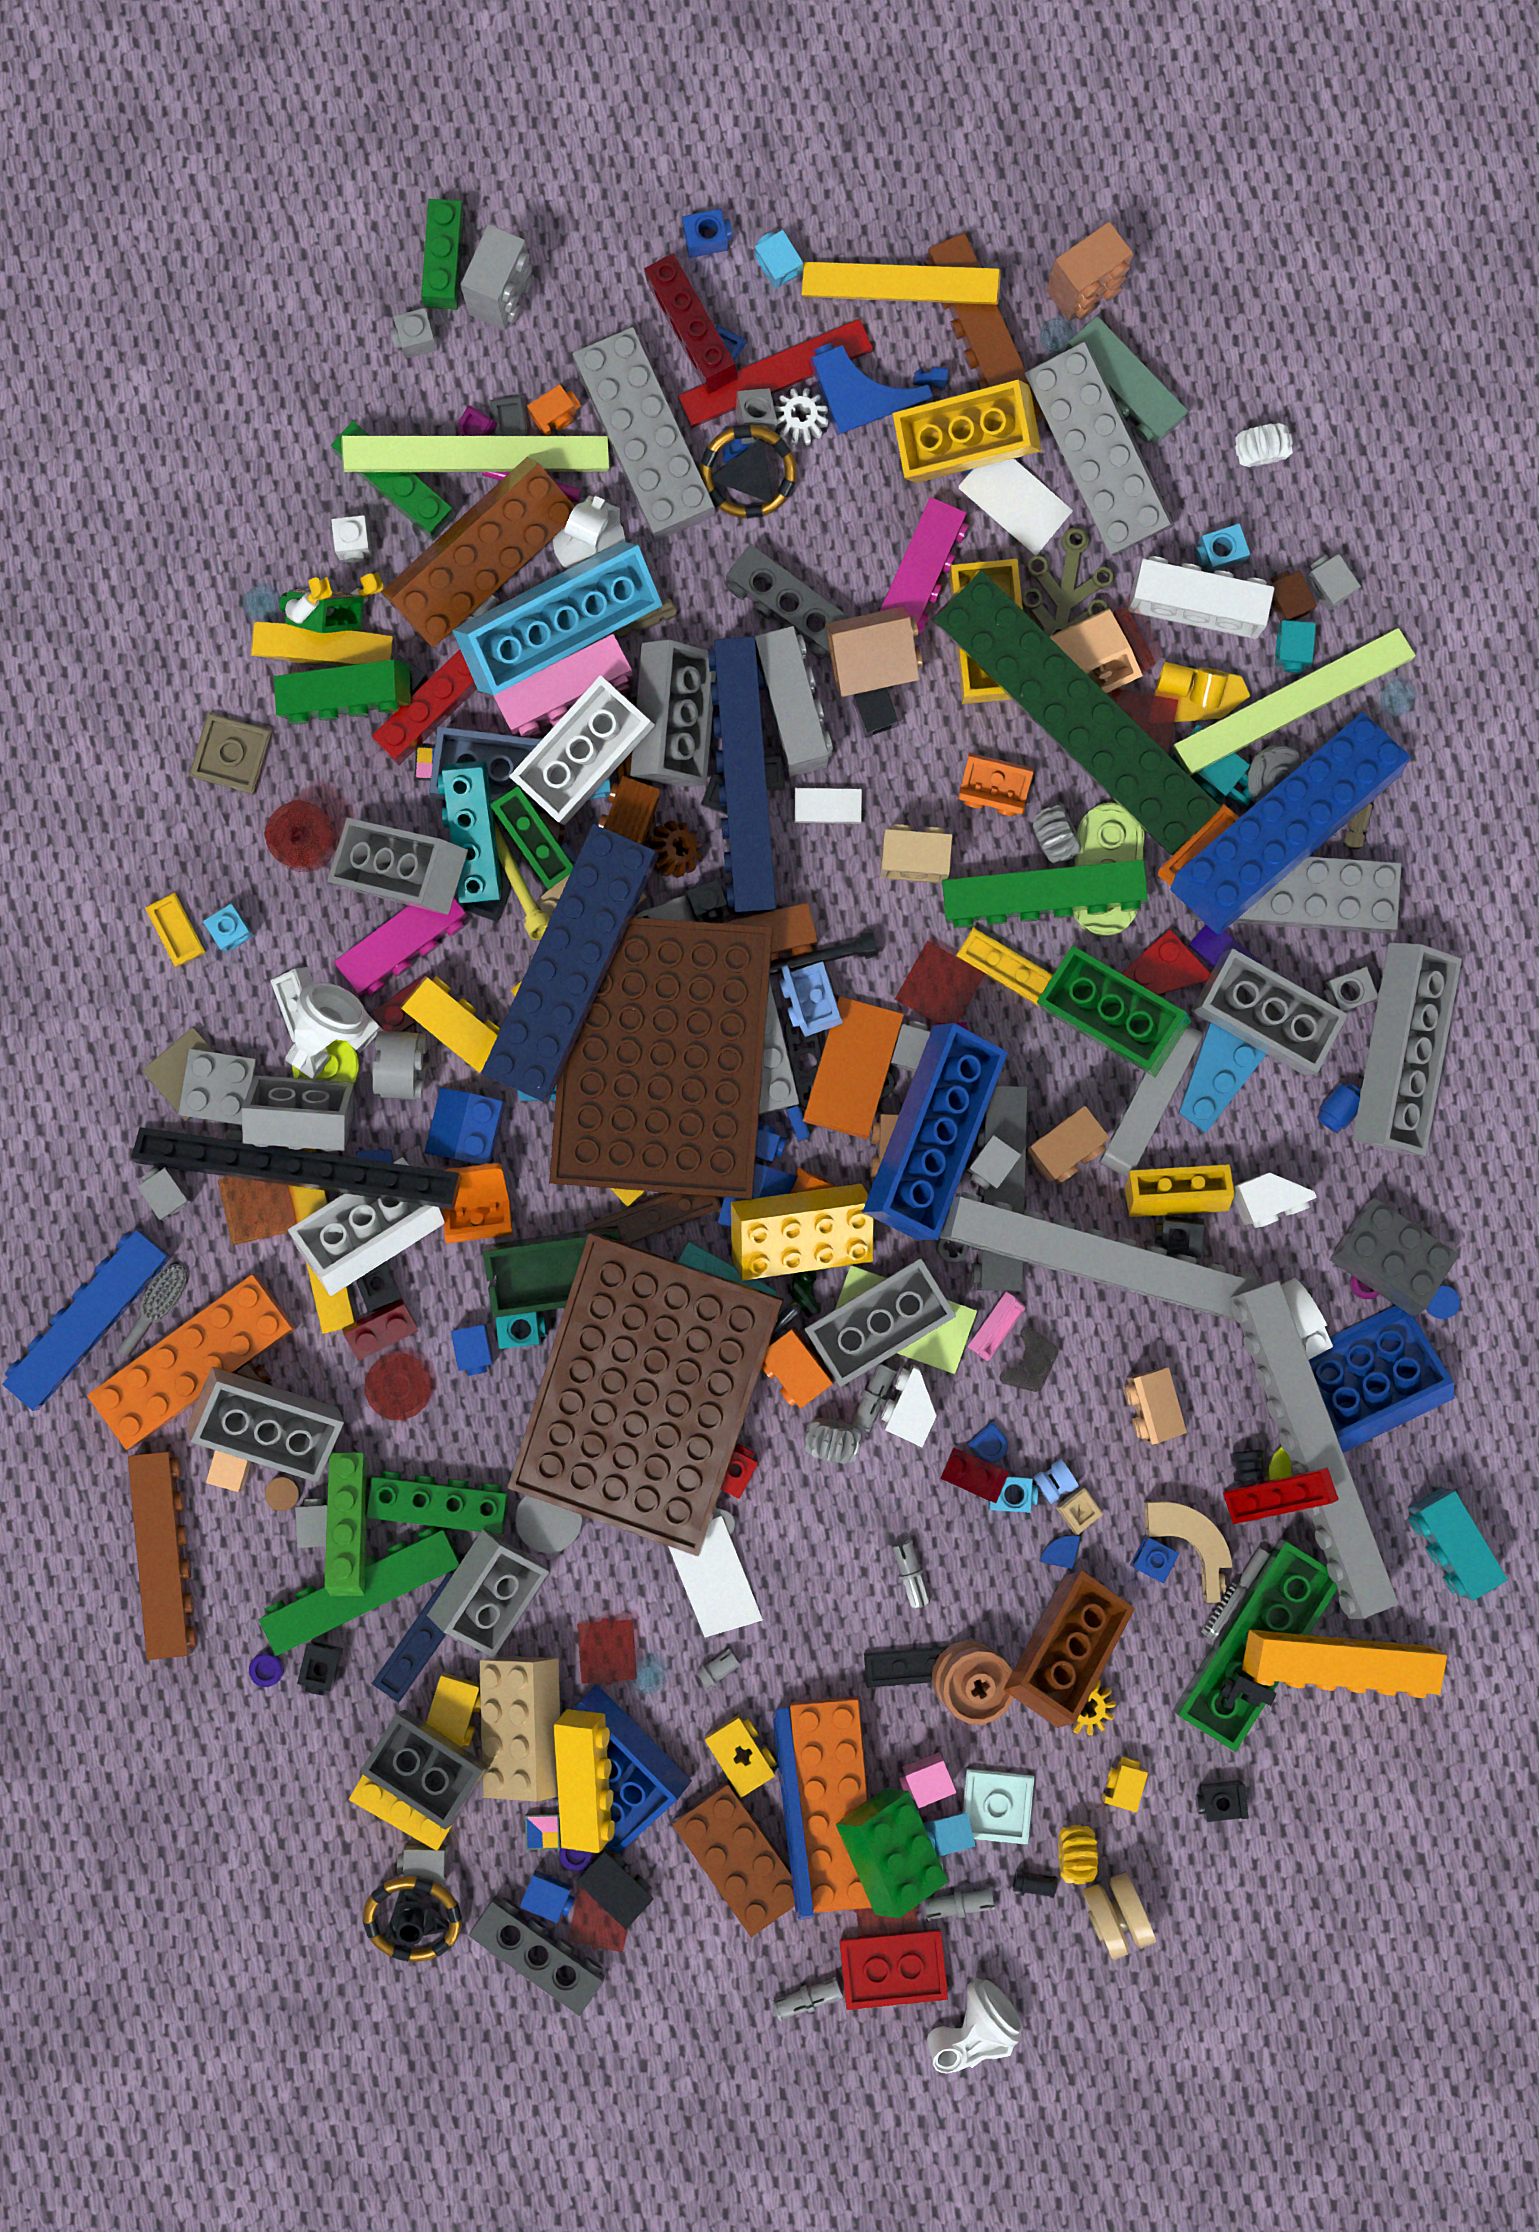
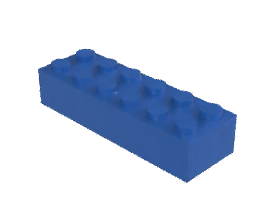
M955 1023L934 1025L932 1027L862 1213L916 1240H938L1006 1059L1007 1051Z

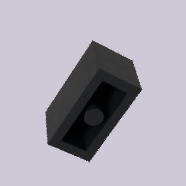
M602 1850L575 1879V1882L626 1930L654 1900L648 1894L652 1887L638 1874L634 1879L623 1870L628 1864L617 1853L612 1851L608 1855Z

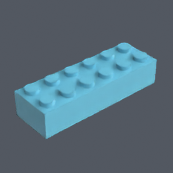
M621 541L460 625L452 631L478 691L494 696L663 605L639 545Z

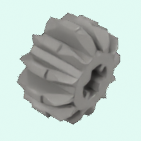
M1059 805L1049 806L1033 816V827L1036 836L1049 861L1052 863L1065 862L1080 853L1081 845L1078 833L1064 807Z
M832 1418L814 1419L810 1421L809 1427L806 1429L804 1450L811 1454L813 1458H820L823 1461L842 1464L856 1461L857 1454L860 1451L861 1431L852 1426V1424H846L843 1421H837Z

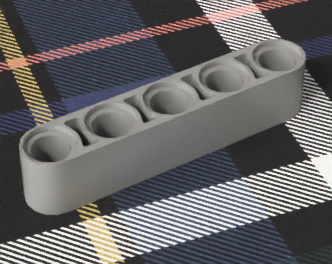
M1188 1025L1157 1076L1153 1077L1144 1071L1106 1146L1107 1149L1100 1158V1164L1125 1177H1128L1129 1171L1135 1170L1202 1038L1203 1032Z

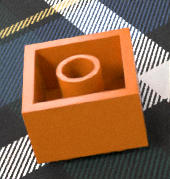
M796 1326L769 1345L762 1369L770 1379L775 1376L783 1385L779 1391L791 1406L796 1403L801 1409L835 1382L831 1372Z

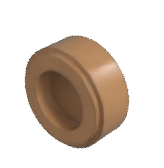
M288 1477L273 1479L265 1489L267 1504L277 1511H286L293 1508L300 1498L299 1486L293 1479Z

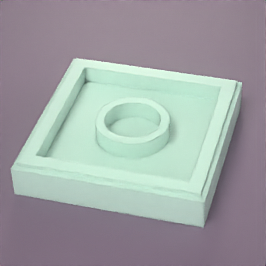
M966 1768L962 1814L968 1813L974 1839L1028 1844L1034 1775Z

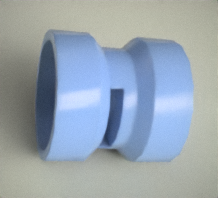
M1061 1458L1052 1463L1051 1469L1048 1471H1040L1032 1476L1050 1505L1058 1501L1060 1495L1065 1491L1072 1492L1079 1487ZM1050 1476H1052L1053 1480L1055 1481L1059 1489L1056 1488V1486L1050 1479Z

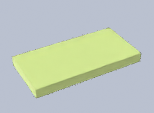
M850 1265L835 1309L886 1278ZM947 1300L956 1317L897 1352V1354L955 1374L977 1310Z

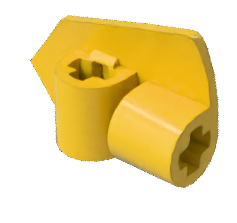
M1164 661L1155 689L1148 723L1161 724L1222 719L1249 698L1250 693L1243 677L1240 675L1207 667H1200L1197 670Z

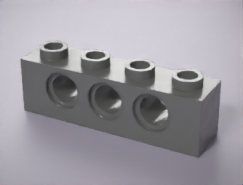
M749 544L726 574V582L730 584L728 590L741 600L747 597L756 604L754 609L768 620L773 616L783 624L781 629L794 626L796 636L802 634L803 639L809 643L807 648L810 652L820 659H824L826 656L831 660L826 626L819 632H813L808 629L806 624L812 618H819L825 624L850 617L752 544ZM758 579H767L771 582L772 587L767 592H759L754 588L753 584ZM791 598L799 606L793 612H786L780 607V603L784 599Z
M494 1897L468 1936L580 2016L604 1982L605 1976L600 1973L603 1968L589 1957L582 1960L573 1953L575 1948L565 1939L558 1937L557 1940H554L545 1933L547 1927L537 1919L531 1917L527 1920L517 1912L520 1908L511 1900L503 1897L500 1901ZM513 1925L519 1929L521 1937L515 1941L507 1940L503 1936L502 1929L505 1926ZM541 1945L548 1951V1957L542 1961L535 1960L530 1954V1949L533 1946ZM564 1965L571 1966L576 1972V1977L569 1981L563 1980L559 1977L557 1970Z

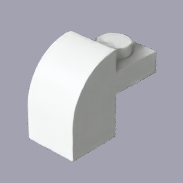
M1296 1278L1282 1284L1281 1288L1308 1360L1332 1348L1333 1345L1325 1329L1327 1324L1305 1287Z

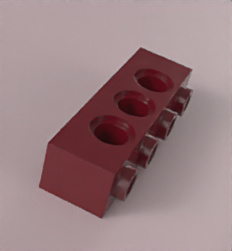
M674 253L645 267L644 272L647 285L707 393L709 394L736 380L735 362Z

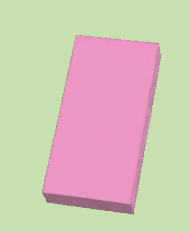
M1005 1292L968 1345V1348L988 1362L1024 1312L1026 1306L1014 1296Z

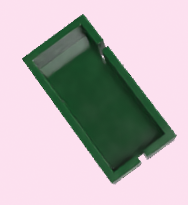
M611 1226L486 1244L482 1253L486 1279L490 1281L488 1291L492 1317L565 1308L588 1234L593 1232L621 1242L619 1227Z

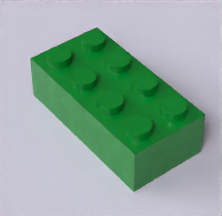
M1073 945L1037 1000L1038 1005L1044 1012L1153 1077L1157 1076L1191 1022L1190 1017L1184 1010Z

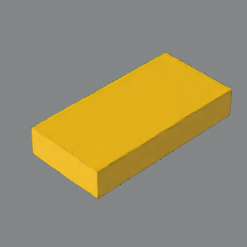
M176 893L145 907L176 968L206 953Z

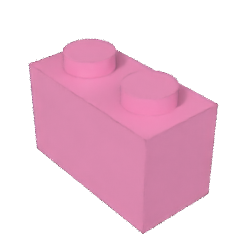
M940 1752L902 1767L905 1776L899 1778L904 1791L910 1792L918 1808L956 1793Z

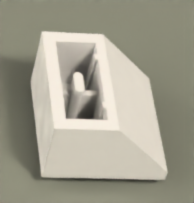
M1272 1173L1259 1175L1233 1186V1199L1243 1224H1253L1255 1228L1278 1221L1277 1214L1284 1211L1287 1216L1310 1208L1308 1201L1317 1198L1314 1191Z
M911 1364L909 1370L902 1369L895 1384L896 1389L899 1390L895 1401L888 1399L881 1414V1420L885 1421L884 1428L886 1431L923 1447L936 1419V1413L918 1366Z

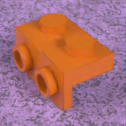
M969 753L958 799L964 800L965 805L973 808H983V806L997 808L996 811L1006 816H1015L1016 813L1023 814L1034 768Z

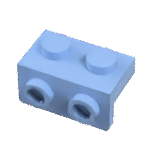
M823 961L793 972L790 971L788 965L781 967L784 978L780 979L779 983L785 999L791 998L793 1006L787 1009L794 1027L800 1026L806 1037L843 1024Z

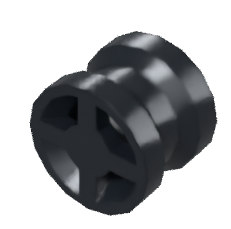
M1250 1450L1230 1454L1231 1461L1235 1463L1236 1471L1233 1473L1234 1481L1268 1477L1267 1470L1262 1464V1460L1265 1457L1264 1450Z

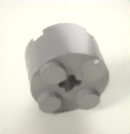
M378 1031L374 1050L380 1051H377L376 1061L373 1060V1093L375 1097L409 1100L422 1099L423 1083H426L427 1063H423V1054H426L427 1034Z

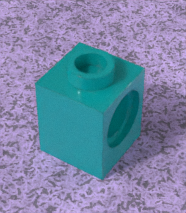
M1281 621L1277 627L1275 666H1283V671L1288 673H1301L1303 668L1308 669L1313 663L1316 623Z
M538 1312L496 1317L499 1349L541 1344V1337L547 1336L545 1317H538ZM520 1319L526 1320L531 1326V1333L525 1339H519L513 1333V1325Z

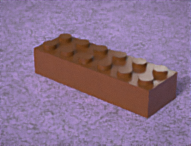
M526 457L381 591V594L420 638L434 648L566 526L575 506L542 466L531 458Z

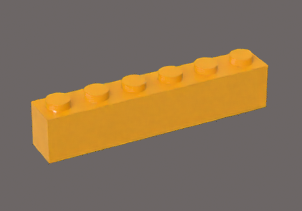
M1249 1630L1242 1670L1254 1677V1682L1268 1686L1274 1685L1275 1681H1281L1295 1688H1305V1684H1315L1317 1688L1334 1691L1336 1686H1341L1356 1693H1366V1689H1376V1692L1384 1695L1395 1696L1397 1691L1406 1692L1407 1695L1412 1697L1426 1698L1427 1694H1441L1447 1655L1429 1645Z

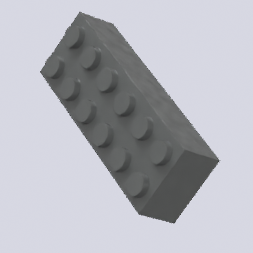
M995 1086L976 1136L974 1148L981 1151L991 1136L994 1135L1021 1154V1157L996 1190L989 1187L986 1191L979 1187L978 1196L982 1197L981 1203L992 1205L993 1201L1003 1202L1013 1206L1012 1212L1024 1214L1028 1087ZM972 1247V1250H978L977 1263H971V1283L977 1284V1290L1022 1291L1023 1261Z

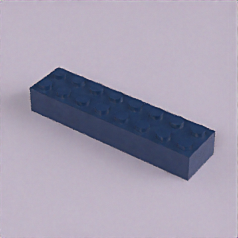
M755 636L715 639L714 648H708L709 672L716 671L717 682H710L712 705H719L720 716H713L715 739L721 738L722 750H716L717 772H724L725 784H718L720 806H727L728 818H721L723 839H729L730 851L724 852L725 873L732 872L733 885L726 886L728 906H735V913L775 910L776 903Z
M593 823L481 1074L540 1101L549 1102L658 860L659 855L655 850Z

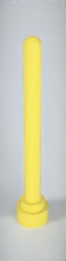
M494 819L499 860L526 913L524 927L530 939L540 940L549 923L550 916L544 913L543 910L538 909Z

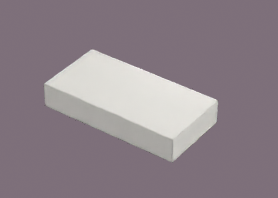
M795 788V823L861 824L862 789Z

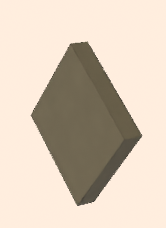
M208 712L189 776L254 795L273 731Z
M194 1027L189 1029L142 1070L177 1112H179L189 1049L216 1053ZM181 1116L185 1121L191 1119V1117Z

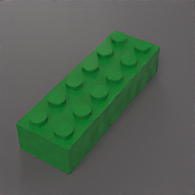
M1279 1539L1173 1711L1179 1717L1236 1752L1266 1703L1262 1702L1260 1707H1257L1241 1699L1243 1693L1239 1692L1230 1710L1221 1704L1222 1697L1219 1696L1221 1686L1226 1677L1232 1678L1234 1671L1254 1680V1677L1242 1670L1249 1630L1310 1634L1338 1589L1336 1582L1330 1578L1327 1567L1287 1541ZM1275 1681L1272 1686H1265L1275 1690L1280 1681Z

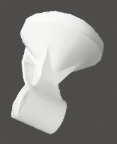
M591 495L587 497L584 503L577 504L574 507L566 526L552 539L555 556L563 568L568 570L621 541L625 542L623 527L620 524V508L605 502L600 497H593Z
M330 983L311 984L304 987L296 1001L300 1016L294 1030L295 1043L285 1058V1061L313 1080L320 1074L330 1058L326 1046L334 1040H354L362 1036L369 1023L367 1012L359 999L348 990Z
M975 1978L967 1985V2010L962 2028L937 2027L927 2037L933 2066L941 2073H952L969 2066L973 2068L984 2059L1008 2057L1011 2055L1014 2046L1021 2041V2031L1023 2028L1018 2013L1006 1995L991 1981Z

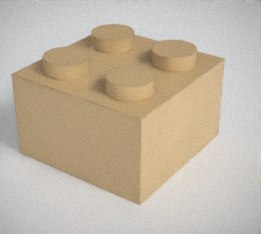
M891 825V829L884 830L882 838L879 878L942 883V880H947L950 871L952 834H945V829L937 827H926L925 832L911 831V826Z

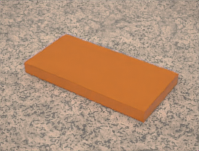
M839 996L837 1006L843 1024L832 1027L829 1030L803 1122L868 1140L904 1014Z

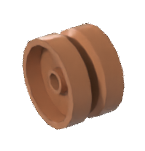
M963 1640L950 1645L939 1655L933 1666L931 1682L935 1695L956 1718L968 1724L984 1725L997 1720L1009 1709L1014 1699L1013 1696L1003 1690L1013 1670L991 1647L979 1641Z

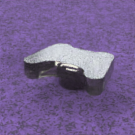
M1025 1326L1020 1330V1337L1025 1345L1020 1362L1014 1369L1001 1372L999 1380L1002 1384L1037 1392L1043 1388L1058 1356V1348L1031 1327Z

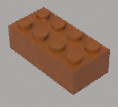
M1082 1570L1064 1576L1003 1690L1057 1728L1076 1723L1135 1608Z
M729 1780L723 1782L673 1818V1827L750 1937H753L795 1907L789 1865Z

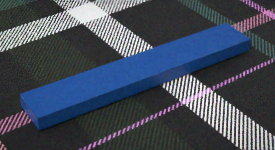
M789 1707L778 1708L772 1715L795 1912L796 1919L805 1920L812 1918L814 1912Z

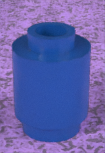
M1349 1082L1346 1086L1339 1083L1320 1106L1319 1110L1321 1112L1316 1118L1328 1129L1338 1134L1342 1128L1346 1129L1356 1117L1361 1090Z

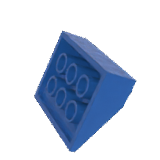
M1396 1305L1329 1337L1333 1347L1309 1359L1311 1369L1343 1453L1455 1399L1454 1382L1414 1316L1412 1317Z
M596 1684L571 1710L605 1714L606 1727L610 1731L607 1757L611 1760L612 1765L609 1776V1789L613 1791V1803L610 1808L611 1820L615 1823L613 1839L605 1847L610 1852L614 1851L619 1854L679 1799L692 1780Z

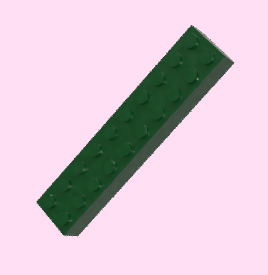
M977 570L931 618L974 663L1168 854L1173 856L1221 808L982 570Z

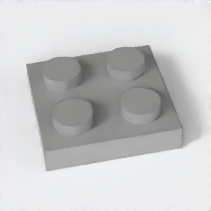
M189 1049L178 1115L242 1125V1107L255 1075L257 1059Z

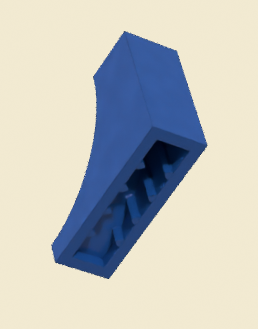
M833 343L821 346L814 350L816 356L809 359L837 435L889 416L894 412L907 409L933 397L929 385L912 389H899L884 386L871 380L856 368L848 357L843 345L834 348Z

